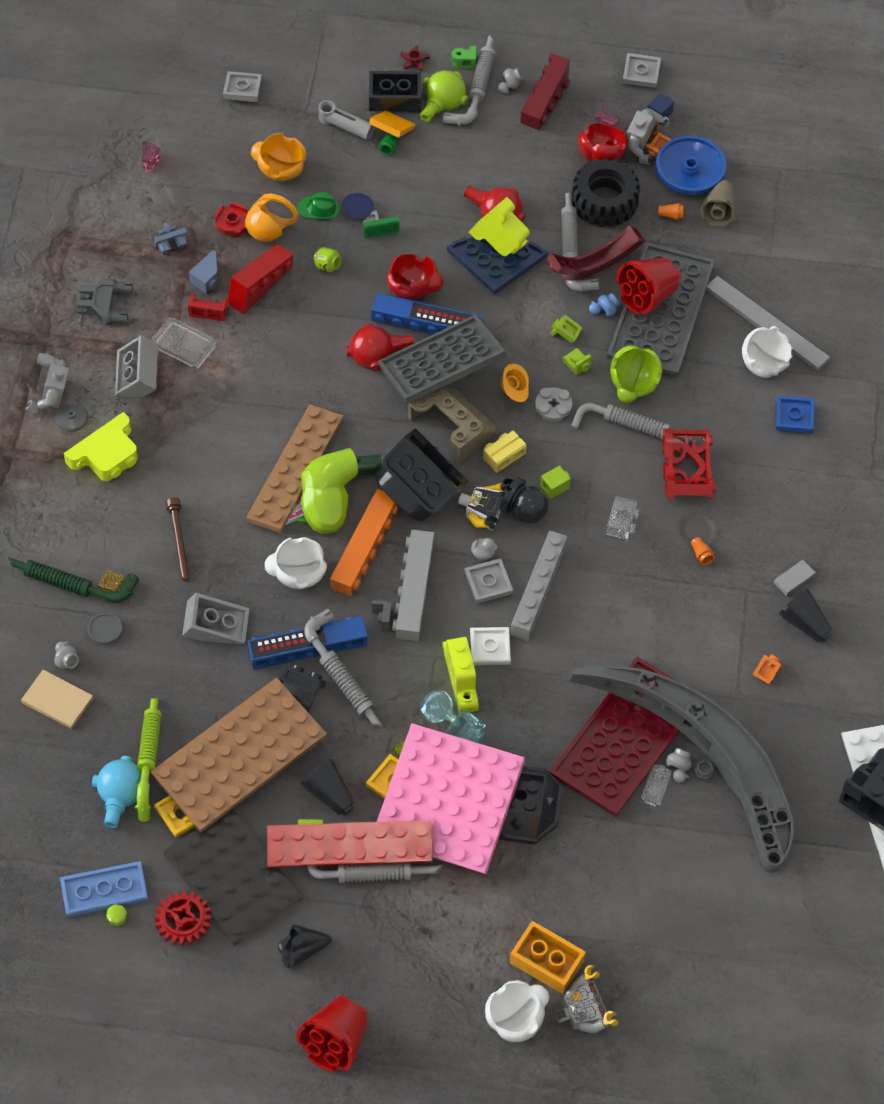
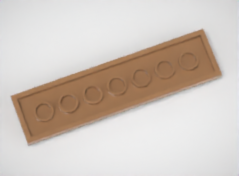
M309 404L248 512L246 522L279 533L283 531L302 496V472L312 460L325 455L344 420L343 415Z

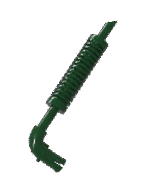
M8 557L11 566L24 570V576L84 597L93 594L111 603L123 602L130 595H133L132 591L139 581L136 575H133L131 578L132 573H129L122 587L117 592L110 590L107 592L93 587V582L88 579L33 560H28L27 563Z

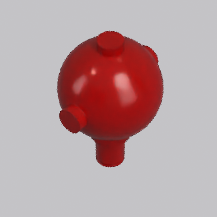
M471 186L466 188L464 197L474 201L476 206L480 207L482 218L508 197L515 205L513 214L522 223L525 220L526 214L523 213V204L519 197V192L515 188L497 187L489 192L477 190Z
M364 324L353 335L350 345L345 346L347 357L352 356L353 360L363 368L379 371L381 368L379 367L378 360L414 344L413 335H389L381 327Z

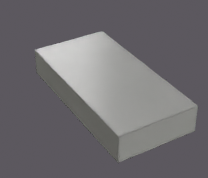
M801 560L774 580V584L787 596L813 578L816 572L804 560Z

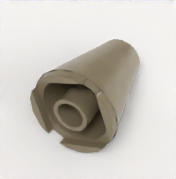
M721 180L701 205V218L708 221L709 225L718 228L726 227L730 222L734 221L736 215L734 188L732 183L727 180Z

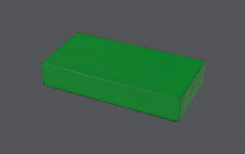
M398 216L363 222L364 238L399 232Z

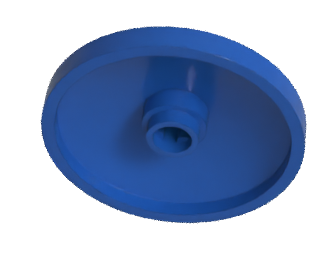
M680 136L671 139L660 148L656 158V172L661 182L669 189L684 195H701L712 191L724 179L726 158L721 149L708 139L699 136Z

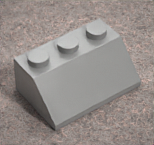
M140 335L117 350L116 397H145L156 390L157 343Z

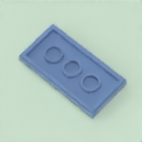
M141 861L60 877L67 917L106 910L115 904L126 906L149 901Z

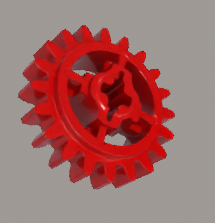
M183 890L181 896L175 891L174 898L167 895L168 902L161 900L162 908L156 907L158 914L154 915V919L157 921L155 927L160 929L158 931L159 936L165 935V942L172 939V945L174 946L177 941H180V945L183 947L185 941H187L192 946V939L200 942L199 935L206 937L205 929L209 930L211 928L208 923L212 922V916L209 915L211 914V908L207 907V900L202 901V895H198L195 898L194 891L189 896H187L185 890ZM192 907L200 914L199 919L195 918V914L191 912ZM167 918L171 919L172 923L175 924V929L168 925Z

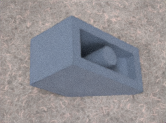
M214 250L189 271L190 283L205 294L213 290L218 284L216 251Z

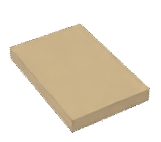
M42 670L21 699V702L72 729L93 700V695Z

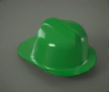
M318 192L313 196L303 198L298 203L297 209L304 218L332 219L339 214L340 205L330 193Z

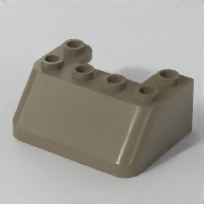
M444 386L416 401L408 403V419L410 421L419 414L436 406L459 427L451 434V443L457 448V463L459 465L496 435L495 424L453 387Z

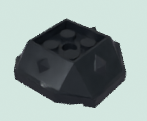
M523 766L498 840L535 845L558 826L563 785L546 769ZM517 797H524L525 800L520 801V800H518V799H516V798H517Z

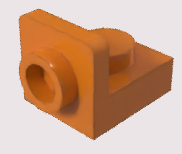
M764 654L752 675L771 685L778 671L783 667L780 664L781 660L772 654L769 657Z

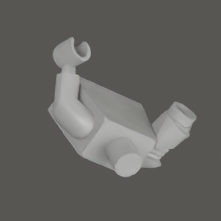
M39 353L37 364L49 368L42 399L38 403L32 400L27 402L28 407L26 410L30 413L36 414L39 409L42 410L48 407L59 408L69 370L63 359L59 360L48 353Z

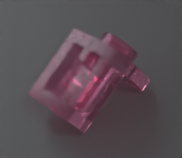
M606 105L597 111L595 117L597 123L619 128L620 118L606 114Z
M143 141L142 149L144 155L142 162L144 170L151 172L160 159L159 146Z

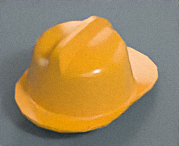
M514 363L509 364L505 367L500 379L501 389L516 402L526 401L529 395L528 374L522 366Z

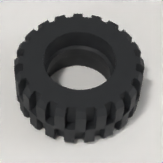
M597 159L593 160L591 164H585L583 168L581 167L577 171L573 179L572 203L573 207L577 210V214H581L580 217L583 220H588L592 225L598 224L599 227H604V225L613 227L614 224L620 225L624 223V220H629L635 214L639 202L640 183L638 176L634 174L630 167L627 168L626 164L623 162L618 163V160L614 159L612 161L608 159L599 161ZM606 187L617 191L620 195L613 198H602L595 195L592 191L597 188Z

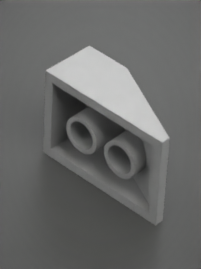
M195 593L187 601L182 636L198 641L244 645L250 609Z

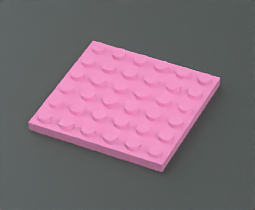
M411 723L377 822L431 820L432 858L487 874L525 758Z

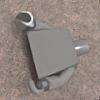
M649 108L642 110V112H636L627 130L626 145L639 157V162L650 165L648 159L652 160L653 156L651 154H643V149L655 124L663 123L666 119L667 123L664 126L666 128L670 123L667 117L662 118V115Z

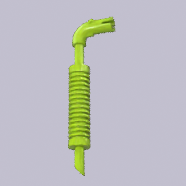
M151 698L150 708L144 711L137 769L141 771V780L137 787V805H135V808L138 809V819L141 822H147L151 818V806H149L150 785L148 781L149 774H151L150 771L155 769L162 717L161 711L158 710L159 698Z

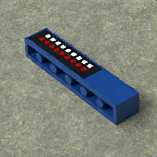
M377 293L371 310L372 321L395 327H403L413 331H421L431 335L475 315ZM476 315L483 323V316Z
M352 616L341 621H330L320 626V629L316 631L319 636L318 639L328 652H339L368 645L362 616ZM304 628L247 640L253 670L320 656L314 645L307 641Z

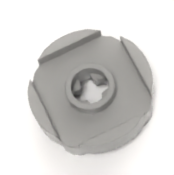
M554 387L541 389L535 401L537 414L539 413L542 419L548 422L562 421L572 411L570 393L565 389ZM555 402L558 405L552 407L550 403Z

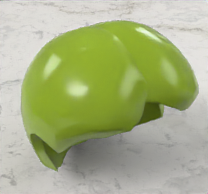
M628 345L621 348L615 354L611 362L610 373L613 384L617 388L618 399L626 404L632 403L638 397L649 395L656 389L662 375V364L658 355L653 350Z

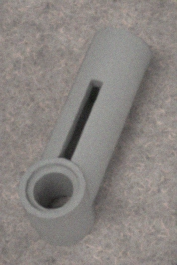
M325 100L319 104V121L322 124H333L366 140L372 137L375 127L370 125L368 121L337 108L332 101Z

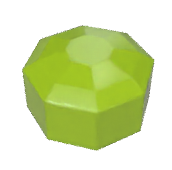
M115 904L108 908L106 917L111 925L120 926L126 922L127 911L122 905Z

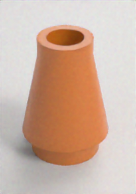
M680 203L659 205L658 216L677 221L684 219V205Z
M700 537L693 539L691 545L693 546L698 563L704 566L711 564L715 559L714 551Z

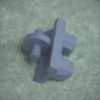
M167 222L163 223L164 229L158 230L160 236L154 238L155 248L158 247L162 254L171 251L169 243L172 242L176 243L178 249L187 246V231L185 227L177 230L175 225L169 227Z

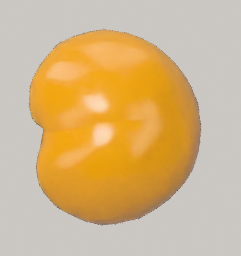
M275 133L270 135L265 141L255 143L251 149V156L257 161L260 170L268 178L284 182L292 180L301 174L306 159V149L298 139L285 137L283 133Z

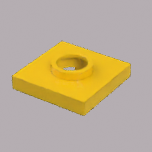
M170 796L154 804L155 810L175 838L195 827L187 816L183 817V819L177 818L175 812L179 807Z

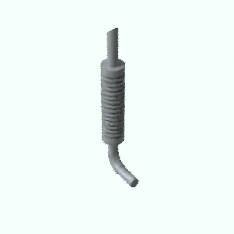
M595 403L581 405L571 424V428L577 430L585 412L594 411L603 414L606 421L611 420L615 424L618 422V425H625L628 428L632 427V430H639L642 433L646 432L650 436L653 434V437H660L662 440L663 429H670L671 426L667 423L664 424V422L660 423L657 420L653 421L649 417L646 419V416H639L635 412L632 414V411L629 412V410L618 409L617 406L615 407L611 404L606 408ZM673 436L685 442L686 436ZM689 437L688 444L692 445L693 440Z
M410 863L391 865L371 864V866L367 864V866L350 865V867L348 865L346 867L338 865V870L323 871L317 869L316 866H307L308 872L317 879L339 878V883H345V881L353 883L354 880L355 882L357 880L359 882L361 880L363 882H366L365 880L368 882L372 880L374 882L375 879L376 881L378 879L380 881L382 879L384 881L386 879L388 881L396 879L397 881L398 878L400 880L402 878L404 880H411V875L436 874L443 867V865L410 867Z

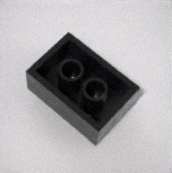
M369 71V111L421 112V71Z

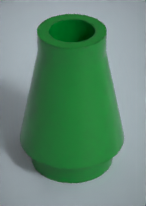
M388 133L379 142V151L384 155L394 153L398 137Z

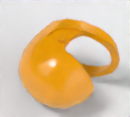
M271 193L264 194L248 211L245 226L248 233L257 241L271 242L283 234V228L292 225L297 220L298 211L286 198ZM270 201L282 203L291 210L293 218L276 216L265 207V204Z

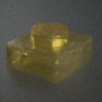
M106 569L98 582V588L107 592L109 590L117 592L124 581V576Z

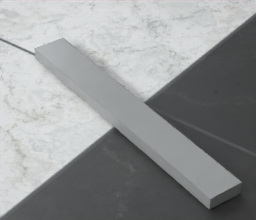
M716 276L707 285V292L757 328L765 327L770 329L772 326L778 327L781 333L788 336L789 343L793 347L791 352L816 371H819L829 361L830 356L719 276Z

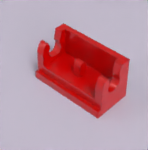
M191 294L188 303L189 316L225 321L229 306L227 303L228 299H223V302L219 303L199 300L195 298L196 294Z

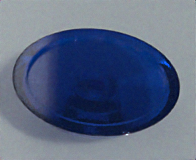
M352 193L343 199L342 210L352 218H363L372 212L373 201L363 193Z

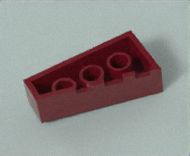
M553 53L550 54L549 65L544 66L540 80H537L535 83L533 94L530 93L521 111V124L540 130L541 126L546 124L549 113L554 111L557 100H561L563 90L567 89L570 84V79H568L569 59Z

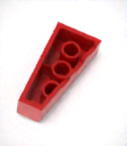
M276 244L234 274L230 280L227 303L244 315L286 272L291 270L294 254Z

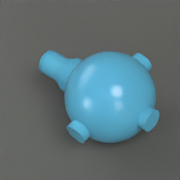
M122 756L119 760L109 762L92 779V786L97 787L100 797L106 802L104 825L108 828H117L125 807H129L137 802V787L141 780V771L137 769V765L133 763V758L129 756Z

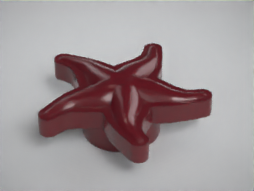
M418 45L408 53L401 51V56L407 60V63L403 65V69L416 66L420 71H423L422 61L430 59L429 54L421 53L418 50Z

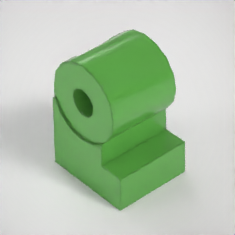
M470 46L469 49L455 48L452 51V65L455 68L476 69V46Z

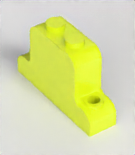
M506 197L481 218L469 233L476 240L486 239L501 255L507 256L510 253L515 254L528 242L526 238L529 236L530 231L513 214L515 205Z
M122 412L64 453L65 463L72 470H79L84 466H88L103 481L117 478L121 472L133 467L138 460L136 445L128 437L132 431L129 417Z
M467 637L446 640L442 642V647L459 714L479 711L476 694V673ZM468 695L471 698L465 699L464 696Z

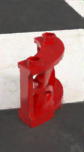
M663 429V453L666 459V463H663V478H665L664 487L667 499H674L675 495H707L708 499H712V494L716 492V482H713L710 466V446H713V435H710L708 429ZM673 436H686L685 442ZM702 436L703 445L698 447L696 439L693 441L692 446H689V437ZM680 450L683 451L679 458L673 455L674 453L680 454ZM703 453H704V460H703V459L701 458V456H700V455L703 454ZM686 454L699 466L697 472L689 478L682 470L673 468V466L680 464L684 460Z

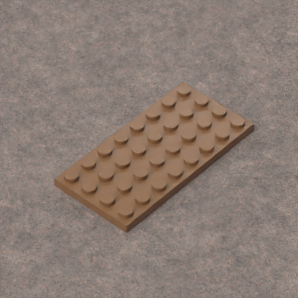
M275 678L150 771V773L200 832H203L325 739L327 733L285 686Z

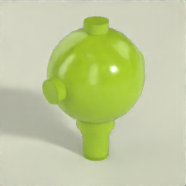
M443 70L436 72L430 78H424L422 86L425 87L427 102L424 110L420 113V117L425 122H430L434 115L439 114L441 111H452L461 105L465 106L467 104L469 96L466 95V86L459 72Z

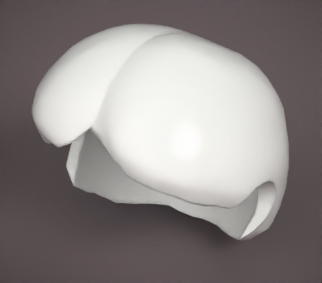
M290 537L284 540L278 546L276 552L268 556L264 563L268 574L277 577L282 584L300 590L312 587L323 578L327 569V564L323 560L322 547L316 541L306 537L291 539Z
M519 980L509 981L498 991L493 992L488 998L485 1006L486 1020L489 1026L496 1030L501 1038L509 1042L526 1041L532 1038L542 1025L545 1006L549 1001V993L541 985L530 986Z

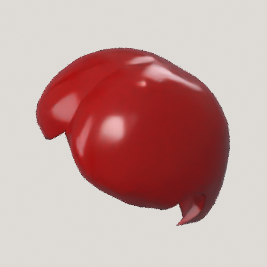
M594 123L587 127L585 133H583L584 130L579 133L578 146L580 152L591 163L597 159L599 161H602V159L619 161L625 152L627 136L624 131L617 127Z
M416 254L396 256L391 262L390 271L387 275V284L392 293L399 298L412 301L440 291L444 284L443 277L438 273L435 262L426 255L425 259L417 257Z

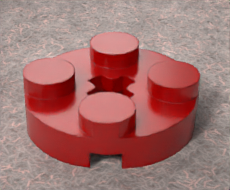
M230 203V206L226 207L224 205L221 206L215 213L216 229L225 235L240 237L247 230L245 226L248 213L247 208L238 203ZM233 217L236 218L235 221H230V220H229V219H232Z

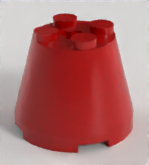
M666 257L632 260L620 266L616 275V283L619 284L622 293L620 298L624 305L635 314L652 312L678 289L681 272Z
M340 995L303 1022L296 1033L297 1043L303 1046L308 1053L306 1057L316 1066L333 1073L335 1070L347 1071L357 1057L368 1024L366 1016L368 1012L365 1007L357 1005L348 1000L347 997Z

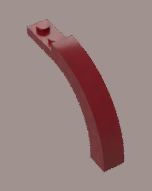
M629 226L612 240L586 254L576 257L551 254L547 259L550 262L549 267L553 272L561 273L564 279L568 281L578 280L594 275L617 263L640 247L646 240L636 227Z

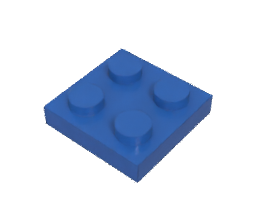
M777 395L776 430L813 433L814 398Z

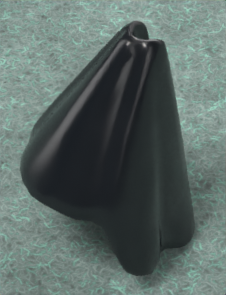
M292 925L289 936L279 942L278 950L282 955V962L285 967L291 968L316 954L331 943L332 939L328 934L303 926Z

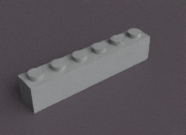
M411 530L410 537L407 536L405 548H408V553H404L403 564L406 567L405 570H401L400 581H403V586H399L398 597L401 599L400 603H396L395 614H398L397 620L394 619L392 631H396V639L419 641L434 545V532Z
M549 530L511 623L510 636L529 642L566 550V535Z

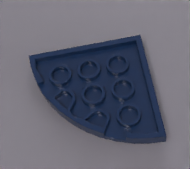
M464 237L447 246V251L494 295L548 257V252L532 241L527 242L515 254L510 253L507 256L501 255L486 239L476 240L474 237L468 239Z

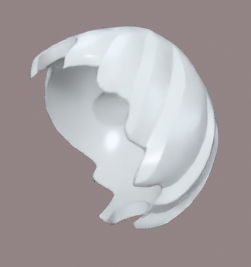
M772 326L770 329L760 327L751 331L745 338L742 346V356L747 368L753 374L763 378H770L771 376H777L779 372L784 371L790 365L793 347L789 343L788 336L781 333L778 327Z

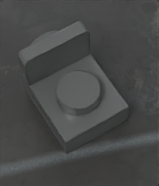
M382 599L378 601L373 600L372 613L379 614L378 623H381L382 631L390 632L392 602Z

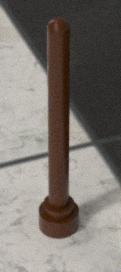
M173 497L167 499L165 504L167 511H169L172 517L181 578L183 581H188L189 573L179 518L181 501L179 498Z

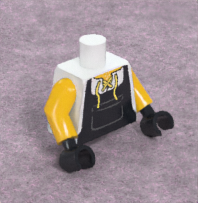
M506 477L502 480V483L496 485L476 487L472 496L461 493L458 504L467 506L466 517L475 528H487L493 531L495 524L499 522L498 518L502 511L500 504L503 496H506L505 491L510 492L512 490L509 487L513 482L512 478Z

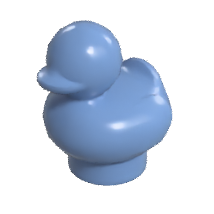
M612 293L601 295L598 298V302L591 301L589 311L591 314L597 315L601 312V308H603L606 316H612L616 313L617 306L620 303Z

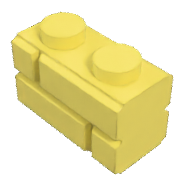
M514 431L508 434L504 433L499 437L498 441L488 443L484 447L483 459L495 473H498L525 455L527 445Z

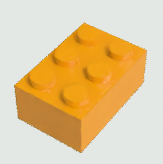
M531 921L510 953V964L564 994L583 965L586 952L536 922Z

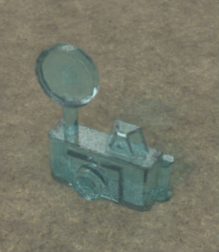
M434 690L424 696L420 705L422 716L432 723L440 722L445 718L449 720L451 725L444 732L445 734L475 743H480L486 735V731L483 729L485 722L478 720L467 710L460 712L458 716L451 713L452 698L446 692Z

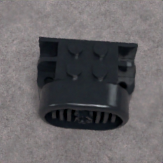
M416 428L405 435L383 458V466L376 472L375 476L378 485L403 512L417 521H424L432 513L438 512L469 482Z
M884 748L877 750L868 763L862 764L854 771L850 779H846L839 799L841 804L882 831H884Z

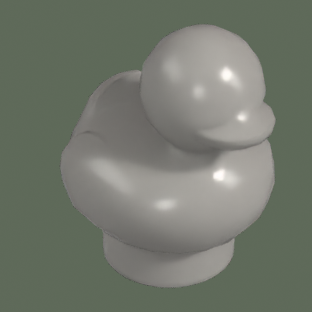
M508 68L503 72L506 82L498 85V91L501 94H509L510 88L517 89L520 82L524 80L519 68L514 70Z
M480 538L475 540L471 546L473 556L482 562L492 558L497 549V545L491 538Z
M69 641L58 642L55 646V651L57 652L54 658L55 665L61 669L75 668L79 662L76 649L70 646Z
M676 748L674 753L668 755L666 763L668 767L674 766L678 768L673 773V779L677 783H682L689 778L685 771L691 768L692 762L689 759L691 753Z

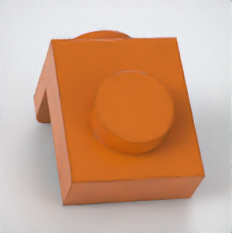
M658 132L652 143L646 144L648 154H651L656 159L660 148L671 139Z

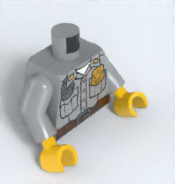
M589 965L585 968V974H582L566 991L563 999L564 1008L555 1011V1016L558 1023L570 1020L574 1030L579 1029L583 1032L595 1034L607 1028L608 1024L617 1026L618 1021L616 1019L611 1021V1018L617 1014L612 1011L606 1012L594 981L590 982L591 978H598L600 973L595 972L591 975V970L595 966Z

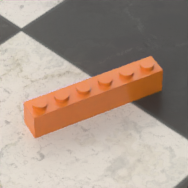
M377 489L330 578V589L352 596L353 592L359 589L360 579L368 571V563L370 560H374L377 546L382 544L385 531L391 527L393 515H397L399 507L384 491Z

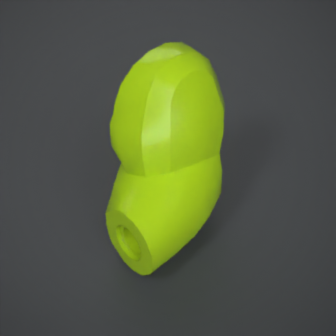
M350 448L325 454L312 460L301 474L303 489L301 506L303 514L310 527L320 534L335 533L343 527L346 521L349 496L345 486L358 474L357 459Z

